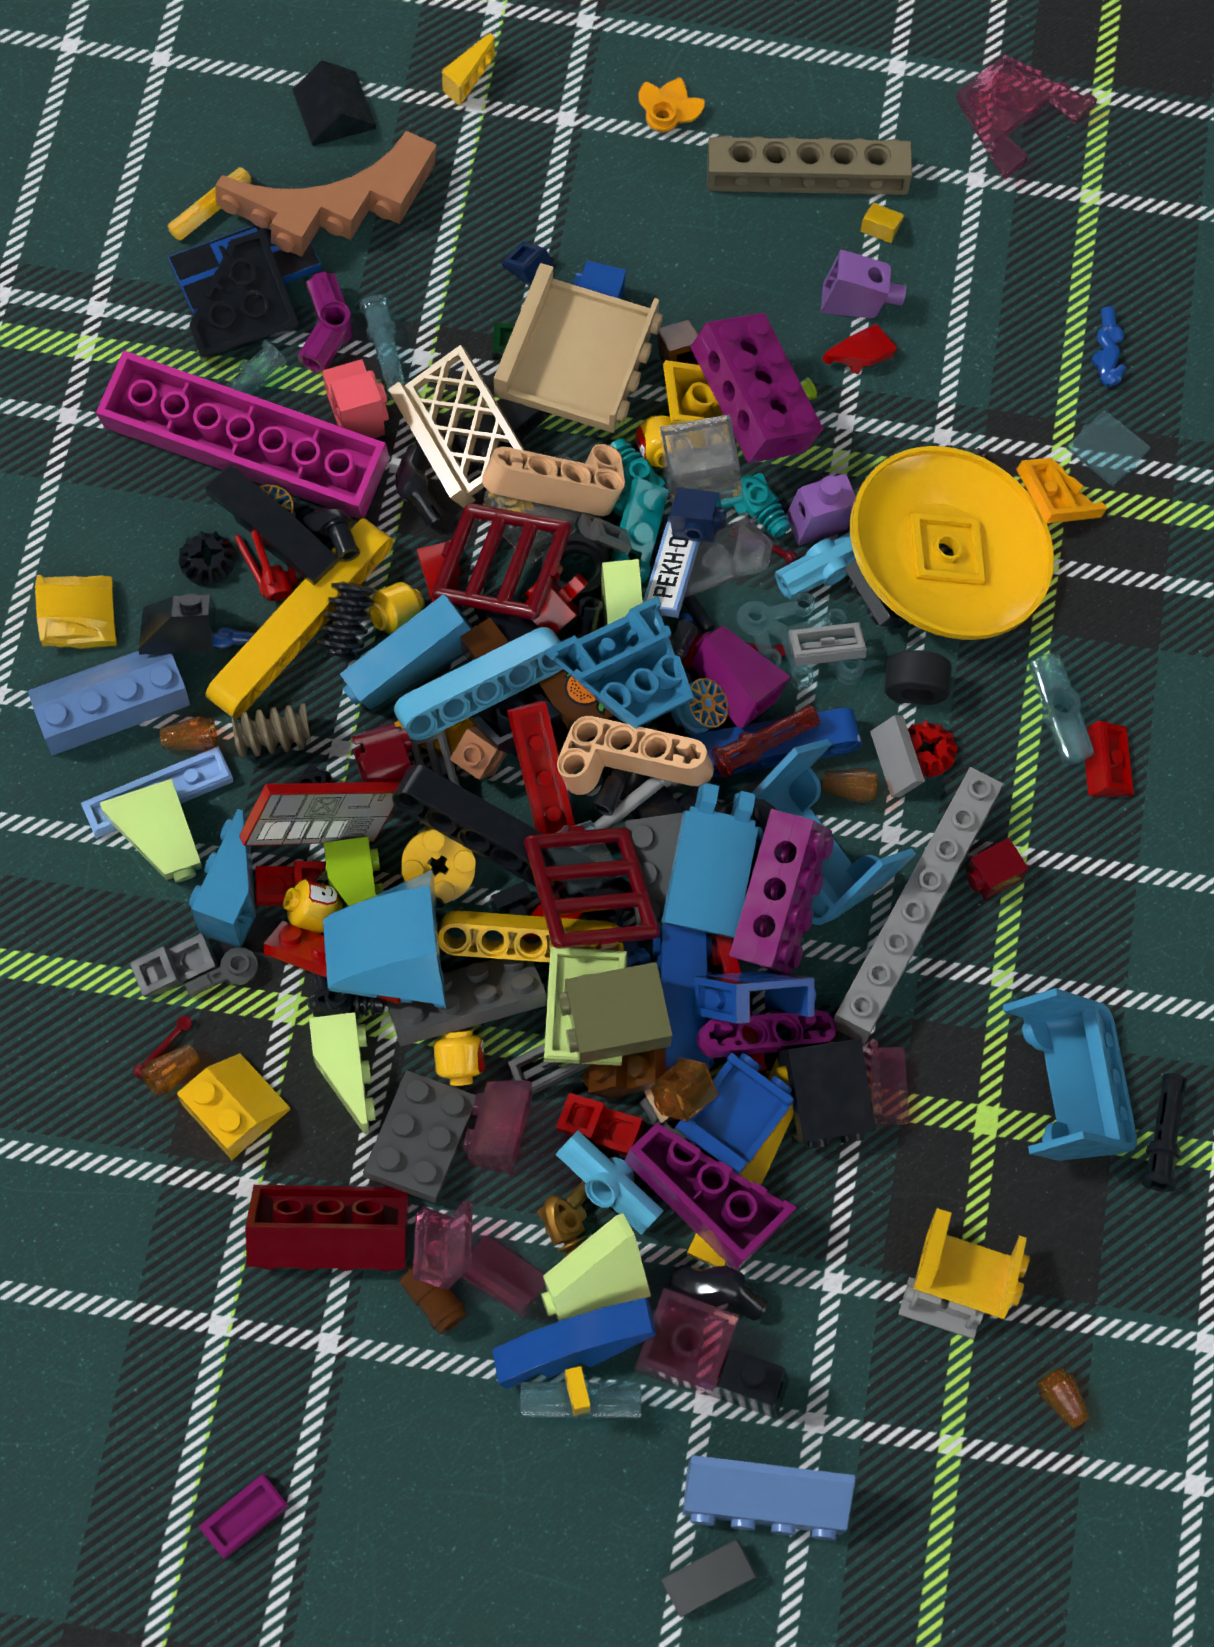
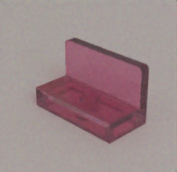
M869 1040L865 1050V1064L875 1126L908 1125L909 1109L904 1047L878 1048L877 1040Z
M464 1201L451 1216L424 1206L416 1214L414 1279L449 1290L470 1267L473 1203Z
M483 1236L470 1255L466 1253L457 1265L458 1274L522 1318L545 1286L543 1278L545 1274L488 1236Z

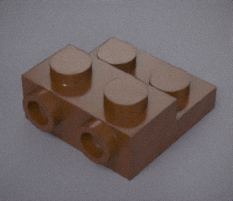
M665 1048L622 1056L621 1066L591 1064L583 1072V1081L588 1088V1093L612 1099L665 1086Z

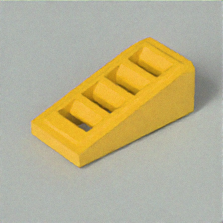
M491 33L487 34L442 70L443 92L458 105L462 104L495 58V36Z

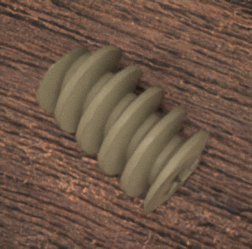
M305 703L300 704L298 715H295L291 706L288 705L285 708L284 717L280 716L276 707L271 708L269 719L265 718L261 710L256 711L255 721H251L247 712H242L240 723H236L232 716L235 745L241 759L247 757L249 747H251L257 757L261 756L263 745L267 747L270 754H275L278 743L281 744L285 752H290L292 741H295L299 750H305L306 741L310 739Z

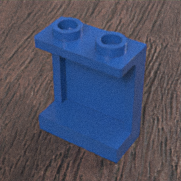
M730 1053L725 1065L688 1115H684L675 1128L718 1162L721 1161L733 1168V1172L741 1176L792 1107L794 1098L789 1095L793 1089L782 1080L773 1076L769 1081L758 1073L761 1066L748 1055L742 1053L738 1058L733 1053Z

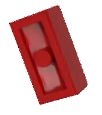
M1100 720L1085 727L1082 730L1088 794L1095 797L1133 795L1127 727Z

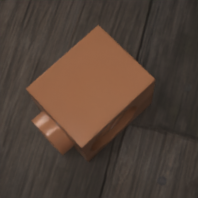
M475 726L466 730L449 760L480 780L495 775L507 753L499 751Z

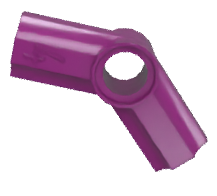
M326 271L314 274L310 280L306 281L319 321L298 354V360L307 369L315 373L322 372L329 367L341 345L347 343L353 334L350 309L345 304L336 276ZM333 322H342L338 325L331 324Z

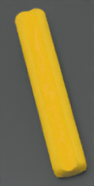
M242 167L237 168L227 176L246 184L252 183L250 174ZM216 186L169 223V232L178 241L183 240L221 209V207L216 205Z

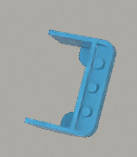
M828 739L793 748L752 792L756 794L755 798L764 799L775 806L778 811L812 819L823 825L810 809L821 794L820 781L810 767L832 745ZM751 815L750 819L755 820V826L759 827L754 849L758 854L764 834L759 821L754 815ZM834 840L831 856L829 859H824L821 874H823L824 880L821 891L817 896L814 895L810 910H813L812 924L822 925L833 921L880 890L916 855L914 850L911 848L881 859L874 855H865L858 858L852 864Z
M1057 988L1004 1004L1003 1010L1005 1013L1023 1018L1022 1032L1026 1042L1035 1049L1044 1052L1056 1122L1049 1123L1046 1126L1045 1133L1042 1136V1143L1028 1146L1029 1154L1063 1161L1115 1155L1134 1150L1137 1146V1134L1116 1026L1109 1008L1103 1003Z

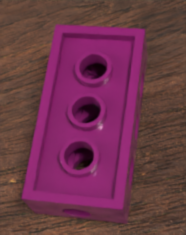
M765 313L706 322L690 348L748 464L806 452L822 432L823 427Z
M771 809L730 950V957L766 969L791 974L793 968L799 966L803 954V948L800 946L804 932L810 929L813 920V910H810L814 895L817 896L820 893L823 885L824 876L821 874L824 859H829L834 846V838L831 837L832 831L815 820Z

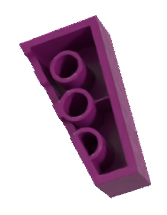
M658 1123L629 1149L625 1162L731 1268L739 1270L790 1219L797 1208L786 1200L783 1202L767 1192L768 1189L758 1183H751L733 1172V1168L725 1163L717 1162L701 1152L700 1148Z

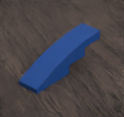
M641 1298L573 1316L529 1332L492 1349L498 1384L509 1389L539 1373L547 1378H551L581 1362L591 1368L656 1336L649 1300Z

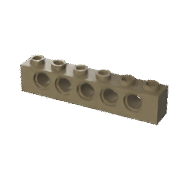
M720 136L709 137L707 191L908 195L912 178L911 141H899L896 139L881 141L861 138L853 140H832L830 138L798 139L796 137L775 139L759 136L753 138Z

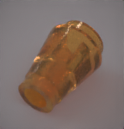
M201 715L169 725L168 727H161V745L163 749L206 752L208 748L216 747L217 744L214 720L212 718L205 719Z
M869 768L825 771L823 792H828L861 804H865L866 801H875L878 773L870 772Z
M186 1044L183 1047H179L146 1062V1068L140 1071L145 1084L156 1096H160L164 1092L169 1094L200 1063V1059L195 1050L189 1044Z
M1063 1366L1056 1368L1036 1382L1041 1390L1038 1394L1068 1424L1070 1429L1076 1428L1091 1417L1072 1372L1067 1373Z

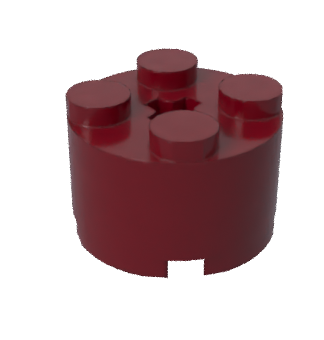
M394 722L350 737L352 743L355 745L359 744L360 746L353 749L363 782H398L399 784L407 768L415 765L409 760L407 751L412 750L408 733L401 726L396 727Z

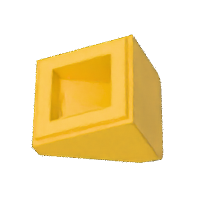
M873 203L862 220L860 232L892 244L904 214Z

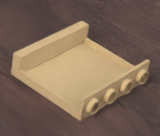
M540 263L494 376V396L614 433L618 421L624 422L628 414L630 402L626 400L629 392L635 393L641 378V372H638L640 363L646 364L652 349V343H649L651 334L657 335L660 330L663 314L658 313L659 299L654 298L651 308L553 279V267Z

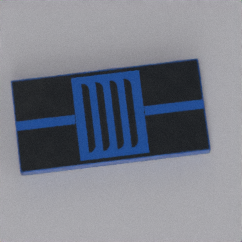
M253 225L168 256V260L194 316L231 239L264 229L284 284L322 270L321 262L311 242L301 257L292 252H284L272 244L270 229Z

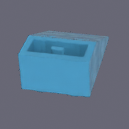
M237 809L233 820L227 819L220 835L222 843L217 853L212 852L205 866V873H207L202 886L197 885L194 888L189 906L200 934L203 933L213 939L242 948L256 917L251 846H243L239 837L246 820L243 811Z

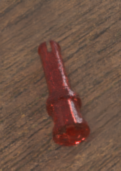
M809 704L805 708L753 734L743 732L738 735L737 740L723 747L715 746L711 749L714 764L721 775L728 778L732 776L733 770L749 762L751 764L759 762L763 753L813 727L819 726V716L814 707ZM794 724L792 728L772 737L773 734Z

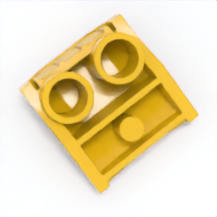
M37 575L35 582L36 615L42 646L73 647L79 649L116 646L113 578L103 575L45 578L42 575Z

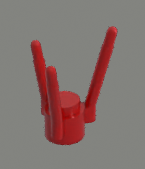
M253 530L251 535L263 568L261 574L241 535H236L235 541L258 583L261 596H265L266 601L270 602L288 598L293 593L292 586L299 584L295 571L288 566L287 571H284L281 565L270 566L259 533Z

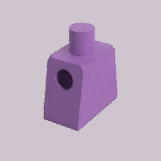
M840 250L823 282L821 313L875 318L884 303L902 306L906 295V286L890 282L891 267L888 263Z
M847 475L826 476L821 481L802 486L798 489L786 514L789 517L788 521L791 524V530L798 546L850 530L851 509L856 496Z

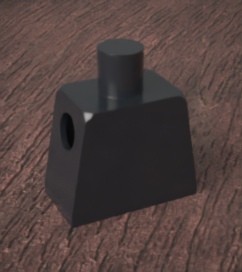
M729 1349L717 1356L705 1394L777 1419L789 1378L786 1369L780 1365Z

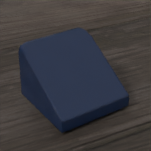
M525 241L502 262L505 269L530 287L540 263L554 268V263L546 248Z

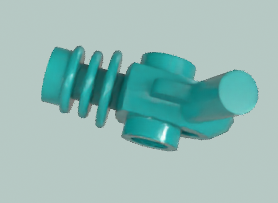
M624 438L617 439L609 445L616 449L622 458L625 485L621 492L622 497L613 508V511L621 517L624 513L633 479L642 478L661 487L665 485V481L654 472L650 463L644 457H641L640 452H636L632 448L631 443L626 442Z
M762 473L741 477L738 482L737 491L720 496L722 508L727 509L734 506L739 515H744L748 512L753 519H757L758 524H763L762 526L767 528V533L772 534L774 538L784 535L791 528V524L788 521L789 517L784 515L785 512L781 510L782 505L778 503L777 495L768 487Z

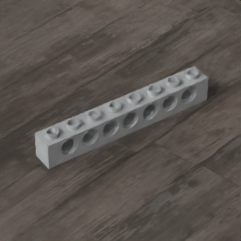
M972 767L969 768L834 1017L838 1032L852 1039L861 1038L863 1045L867 1042L990 813L1003 783Z

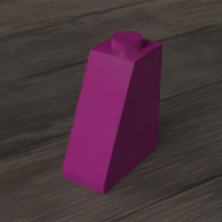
M721 626L711 634L709 632L703 634L694 648L698 652L691 663L692 667L701 678L711 679L723 689L729 705L728 715L740 729H743L773 706L791 676L724 626Z

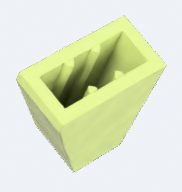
M638 559L602 563L601 601L603 602L602 610L605 626L625 617L631 608L643 603Z
M172 778L100 802L101 809L107 820L166 880L174 878L175 882H182L197 875L196 870L202 869L201 861Z
M624 1213L616 1215L543 1275L547 1292L542 1293L541 1297L548 1316L555 1314L558 1321L603 1307L651 1296L635 1234Z

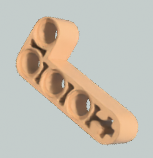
M606 444L595 445L585 463L510 447H498L493 451L482 476L484 487L494 494L598 516H606L612 512L625 485L621 455L616 449Z
M584 716L573 723L557 761V768L570 792L576 795L587 794L596 787L604 766L689 786H700L703 783H707L714 773V767L707 749L699 740L643 727L635 729L625 723L594 716ZM596 737L592 741L586 742L589 738ZM630 744L626 749L619 750L624 745ZM665 752L662 756L653 758L656 754ZM583 769L581 772L573 774L576 770Z

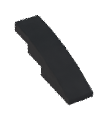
M231 465L205 488L208 497L233 514L236 523L250 533L253 530L258 531L264 549L311 584L315 585L339 562L338 557L310 530Z

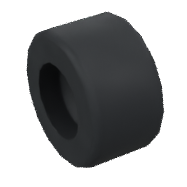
M910 650L895 653L888 658L886 663L885 694L890 699L900 703L920 705L941 703L947 700L950 694L952 664L948 658L930 651Z

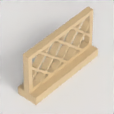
M461 345L406 385L398 382L388 389L449 497L463 508L467 504L476 501L473 495L484 488L482 476L499 441L509 442L513 448L524 450L470 356ZM461 359L465 365L461 379L447 378L450 366ZM428 382L437 383L433 400L423 399L418 392ZM445 384L459 386L455 403L441 401ZM467 387L479 389L480 395L477 406L463 404ZM439 407L453 409L448 427L440 426L436 423ZM461 411L475 413L470 430L457 428ZM483 414L495 416L496 422L493 433L479 431ZM455 434L468 436L464 454L455 453L451 449ZM477 438L490 439L486 457L472 455ZM470 461L484 463L481 476L470 482L467 477Z

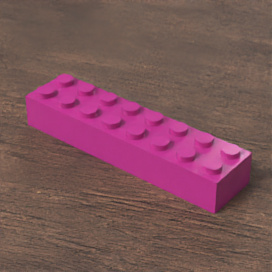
M124 350L96 411L98 418L106 429L223 471L231 465L251 481L263 485H277L293 496L327 508L344 509L350 516L358 519L365 518L390 459L385 442Z

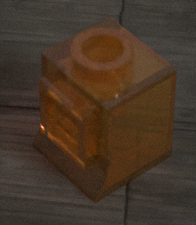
M679 1057L676 1065L658 1078L656 1083L650 1087L654 1096V1105L661 1115L686 1122L718 1096L706 1063Z

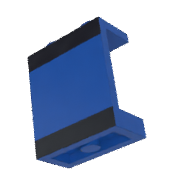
M774 970L694 976V1015L736 1024L750 1022L749 991L765 990V1008L811 1017L814 1016V1003L816 1001L814 978Z

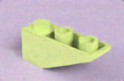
M355 1012L309 1018L313 1057L317 1068L364 1134L370 1133L368 1121L376 1120L373 1097L366 1098L364 1084L371 1083L369 1060L362 1061L360 1047H367L365 1024L357 1025Z

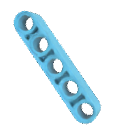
M548 627L535 629L403 695L395 704V715L403 729H406L409 738L418 741L427 739L563 670L562 667L544 653L546 649L560 643V640L553 630Z

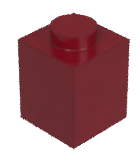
M1007 838L971 857L966 868V879L972 890L976 893L980 892L986 901L1023 881L1029 868L1010 838Z

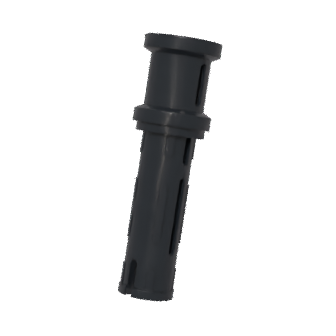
M1167 1073L1162 1076V1089L1153 1141L1149 1142L1146 1149L1149 1161L1147 1174L1142 1176L1141 1184L1155 1191L1170 1192L1176 1190L1177 1182L1173 1179L1176 1160H1179L1181 1157L1177 1138L1187 1078L1179 1074Z

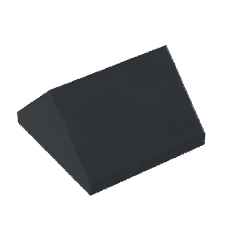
M321 60L292 89L312 146L376 129V124L356 71Z

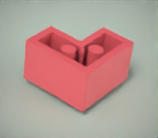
M363 360L323 370L324 388L337 425L370 438L385 435L384 421L389 420L385 405L387 403L385 390L382 382L377 383L374 372L371 370L366 371Z

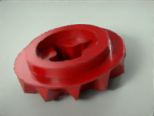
M927 720L916 725L911 724L908 732L923 776L934 777L946 772L953 765L958 746L953 739V732L949 733L944 729L942 723L936 725L929 723ZM922 740H925L928 744L938 742L933 755L929 751L918 753L923 744Z

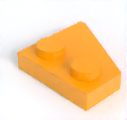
M1052 458L1022 460L1016 469L1046 524L1101 518L1107 510L1106 505L1102 501L1093 504L1081 493L1084 486L1074 477L1066 474L1064 469Z

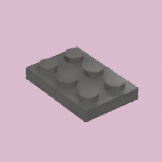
M683 813L625 821L626 828L630 830L658 925L663 917ZM634 907L636 925H642L638 908Z
M406 1070L365 1165L363 1177L436 1203L477 1104L478 1096Z

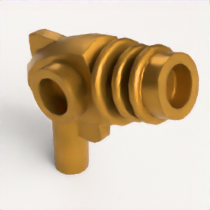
M584 1181L566 1199L558 1195H549L544 1202V1206L537 1211L538 1216L545 1224V1231L554 1245L564 1243L565 1246L557 1250L558 1252L567 1250L568 1253L564 1254L563 1258L581 1245L580 1242L588 1238L584 1236L578 1239V1236L585 1230L582 1221L587 1217L585 1210L581 1206L588 1198L585 1192L586 1183Z

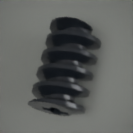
M345 581L331 583V588L340 594L336 597H328L327 601L334 605L336 610L326 611L324 616L332 620L333 624L321 626V630L330 636L329 639L318 640L317 644L325 648L328 654L350 660H358L361 657L352 650L363 648L365 643L358 639L356 635H364L368 632V629L360 624L359 621L371 619V614L362 608L373 606L375 603L366 593L376 592L377 589Z

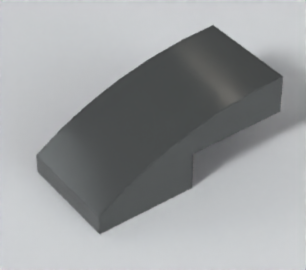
M582 513L577 525L585 538L620 553L630 552L632 546L627 530L591 514Z
M203 933L170 949L163 946L130 962L141 993L145 998L183 986L185 983L219 968L209 940Z
M739 1539L674 1572L661 1581L679 1617H683L758 1576Z

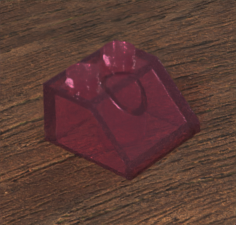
M525 1080L487 1082L484 1093L477 1092L472 1111L473 1115L478 1116L475 1129H467L462 1151L468 1152L469 1165L509 1175L514 1174L532 1105V1082Z
M664 1288L653 1316L657 1335L644 1341L634 1371L671 1385L712 1393L739 1316Z

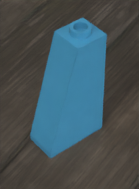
M443 594L340 673L347 683L343 690L355 705L361 702L369 710H372L463 654L460 636L474 627L455 604Z

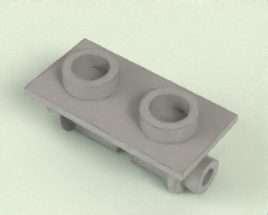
M909 1277L898 1315L964 1337L975 1338L978 1324L980 1325L984 1312L913 1289L915 1279Z

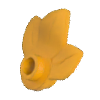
M681 78L668 82L660 89L651 83L644 82L638 95L639 103L646 110L648 126L658 132H668L674 129L678 123H690L696 120L701 115L705 105V100L687 97L686 87Z

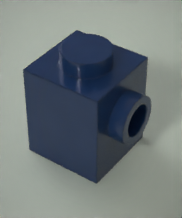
M678 487L669 514L672 535L676 538L688 539L694 542L714 543L718 529H724L727 517V510L722 508L720 493Z

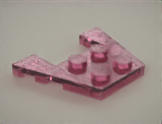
M1003 55L960 89L956 98L1004 180L1026 164L1028 155L1007 137L1010 133L1049 102L1074 124L1091 111L1097 102L1095 96L1089 93L1083 96L1072 91V86L1063 81L1055 83L1041 76V71L1007 55Z

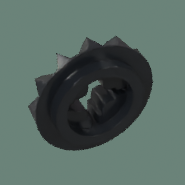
M200 531L193 538L187 537L185 545L179 548L180 569L190 581L197 584L212 585L223 581L232 573L236 564L235 549L229 538L220 536L216 531L213 534H205ZM206 547L210 554L214 555L211 557V568H208L207 563L200 558L203 555V548Z

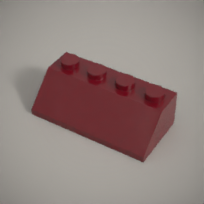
M254 1185L245 1225L247 1267H259L265 1270L275 1268H299L302 1270L338 1268L343 1271L354 1269L405 1270L409 1193L392 1187Z

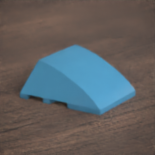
M658 596L631 608L627 615L579 639L573 636L546 649L544 652L575 678L610 713L635 729L691 701L694 697L681 659L674 654L669 640L671 631L669 626H665L659 611L662 605Z
M433 870L367 900L332 913L323 919L329 991L374 998L377 995L400 998L401 1002L411 1003L412 1000L434 1004V1007L446 1009L444 978L440 963L435 907L437 904Z

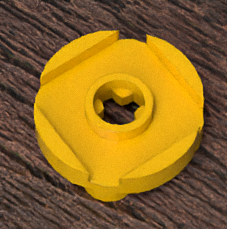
M434 829L425 830L415 835L406 845L402 854V876L405 882L432 869V866L428 863L432 857L434 859H439L441 855L446 857L445 865L449 869L445 874L439 872L437 875H434L436 897L442 899L444 903H448L463 895L472 884L475 876L476 859L473 852Z

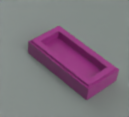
M262 1473L198 1527L225 1560L289 1506Z

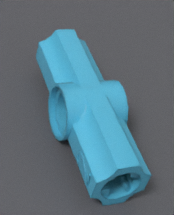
M850 532L834 541L831 538H827L816 543L808 550L806 556L776 571L775 579L784 597L791 601L821 584L830 586L846 577L848 573L845 567L855 560Z
M579 1130L556 1153V1156L586 1183L585 1192L594 1204L602 1208H609L611 1206L618 1214L624 1213L628 1223L641 1235L664 1211L633 1182V1170L624 1160L617 1157L608 1159Z

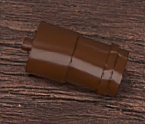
M431 1258L419 1264L413 1261L407 1265L409 1271L403 1275L399 1283L414 1304L419 1306L429 1319L433 1330H437L440 1335H443L455 1328L468 1316L464 1303L457 1299L447 1285V1280Z

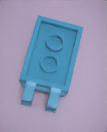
M703 783V785L699 786L695 807L690 806L689 811L683 812L661 923L734 939L745 901L759 828L755 826L756 821L750 819L753 813L756 794L744 791L736 793L731 815L714 811L719 786Z

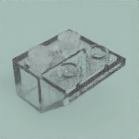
M729 414L660 427L664 481L666 488L669 489L668 495L671 505H673L678 487L719 492L721 500L742 496L740 465Z

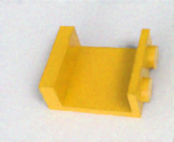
M936 1208L926 1235L913 1289L1005 1319L1010 1305L1018 1306L1023 1292L1024 1283L1018 1282V1278L1024 1277L1030 1259L1029 1255L1024 1254L1027 1238L1019 1235L1013 1252L1009 1256L946 1235L952 1213Z

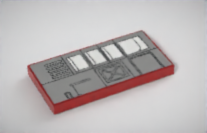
M398 782L265 784L239 837L243 846L323 844L325 842L368 837L369 842H375L395 806L392 796L399 784Z

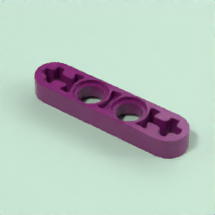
M814 1010V1016L811 1017L792 1013L751 1015L750 1022L737 1024L712 1019L698 1030L696 1043L703 1054L713 1058L728 1057L730 1053H733L735 1056H740L742 1053L746 1055L776 1053L782 1050L827 1044L835 1037L836 1024L828 1013L820 1010ZM777 1024H783L789 1028L791 1032L790 1041H784L777 1035ZM813 1024L815 1028L822 1029L823 1032L820 1035L818 1031L814 1030L803 1034V1030L808 1029ZM744 1026L750 1027L756 1032L758 1036L757 1044H751L744 1039L742 1035V1028ZM713 1032L715 1037H726L730 1033V1038H726L718 1044V1041L711 1039L709 1035Z

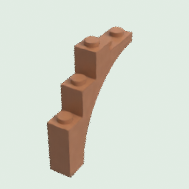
M406 131L393 149L374 165L352 177L328 185L310 188L274 189L246 184L222 175L216 183V205L229 214H237L252 221L253 224L260 228L270 229L272 244L284 252H292L302 257L320 227L325 228L332 235L342 236L351 240L368 211L374 212L382 219H389L400 224L435 166L437 144Z

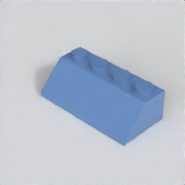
M139 651L27 690L52 756L190 706L185 685L172 653L139 655Z
M691 1455L687 1466L682 1515L691 1516L690 1522L698 1525L713 1526L716 1519L731 1521V1528L753 1531L755 1530V1524L772 1526L771 1533L794 1536L797 1529L812 1531L811 1537L814 1539L834 1541L836 1540V1534L843 1535L847 1531L855 1475Z

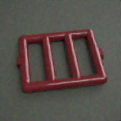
M473 503L467 504L463 509L452 541L446 542L441 555L445 559L433 588L432 597L436 600L445 594L456 605L531 620L538 619L553 580H559L563 567L560 564V560L572 531L571 523L567 520ZM475 519L491 521V526L466 592L449 589ZM506 524L523 527L497 598L480 595ZM537 531L555 533L529 604L512 601Z
M584 825L570 826L567 832L529 835L525 838V849L550 939L555 948L563 949L599 945L600 950L613 949L617 943L649 940L659 936V925L632 835L628 828L616 827L585 830ZM618 842L623 860L546 867L541 849ZM628 874L633 892L556 900L551 882ZM637 907L642 925L565 933L560 915Z

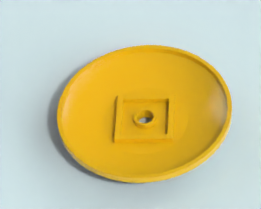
M925 446L907 449L894 454L876 466L867 476L856 494L850 516V538L860 571L875 594L891 610L920 629L943 637L960 640H978L999 636L1011 631L1028 619L1046 596L1054 567L1053 544L1048 526L1032 497L1024 487L1009 473L989 460L971 452L944 446ZM939 544H946L953 551L954 556L945 555L940 550Z

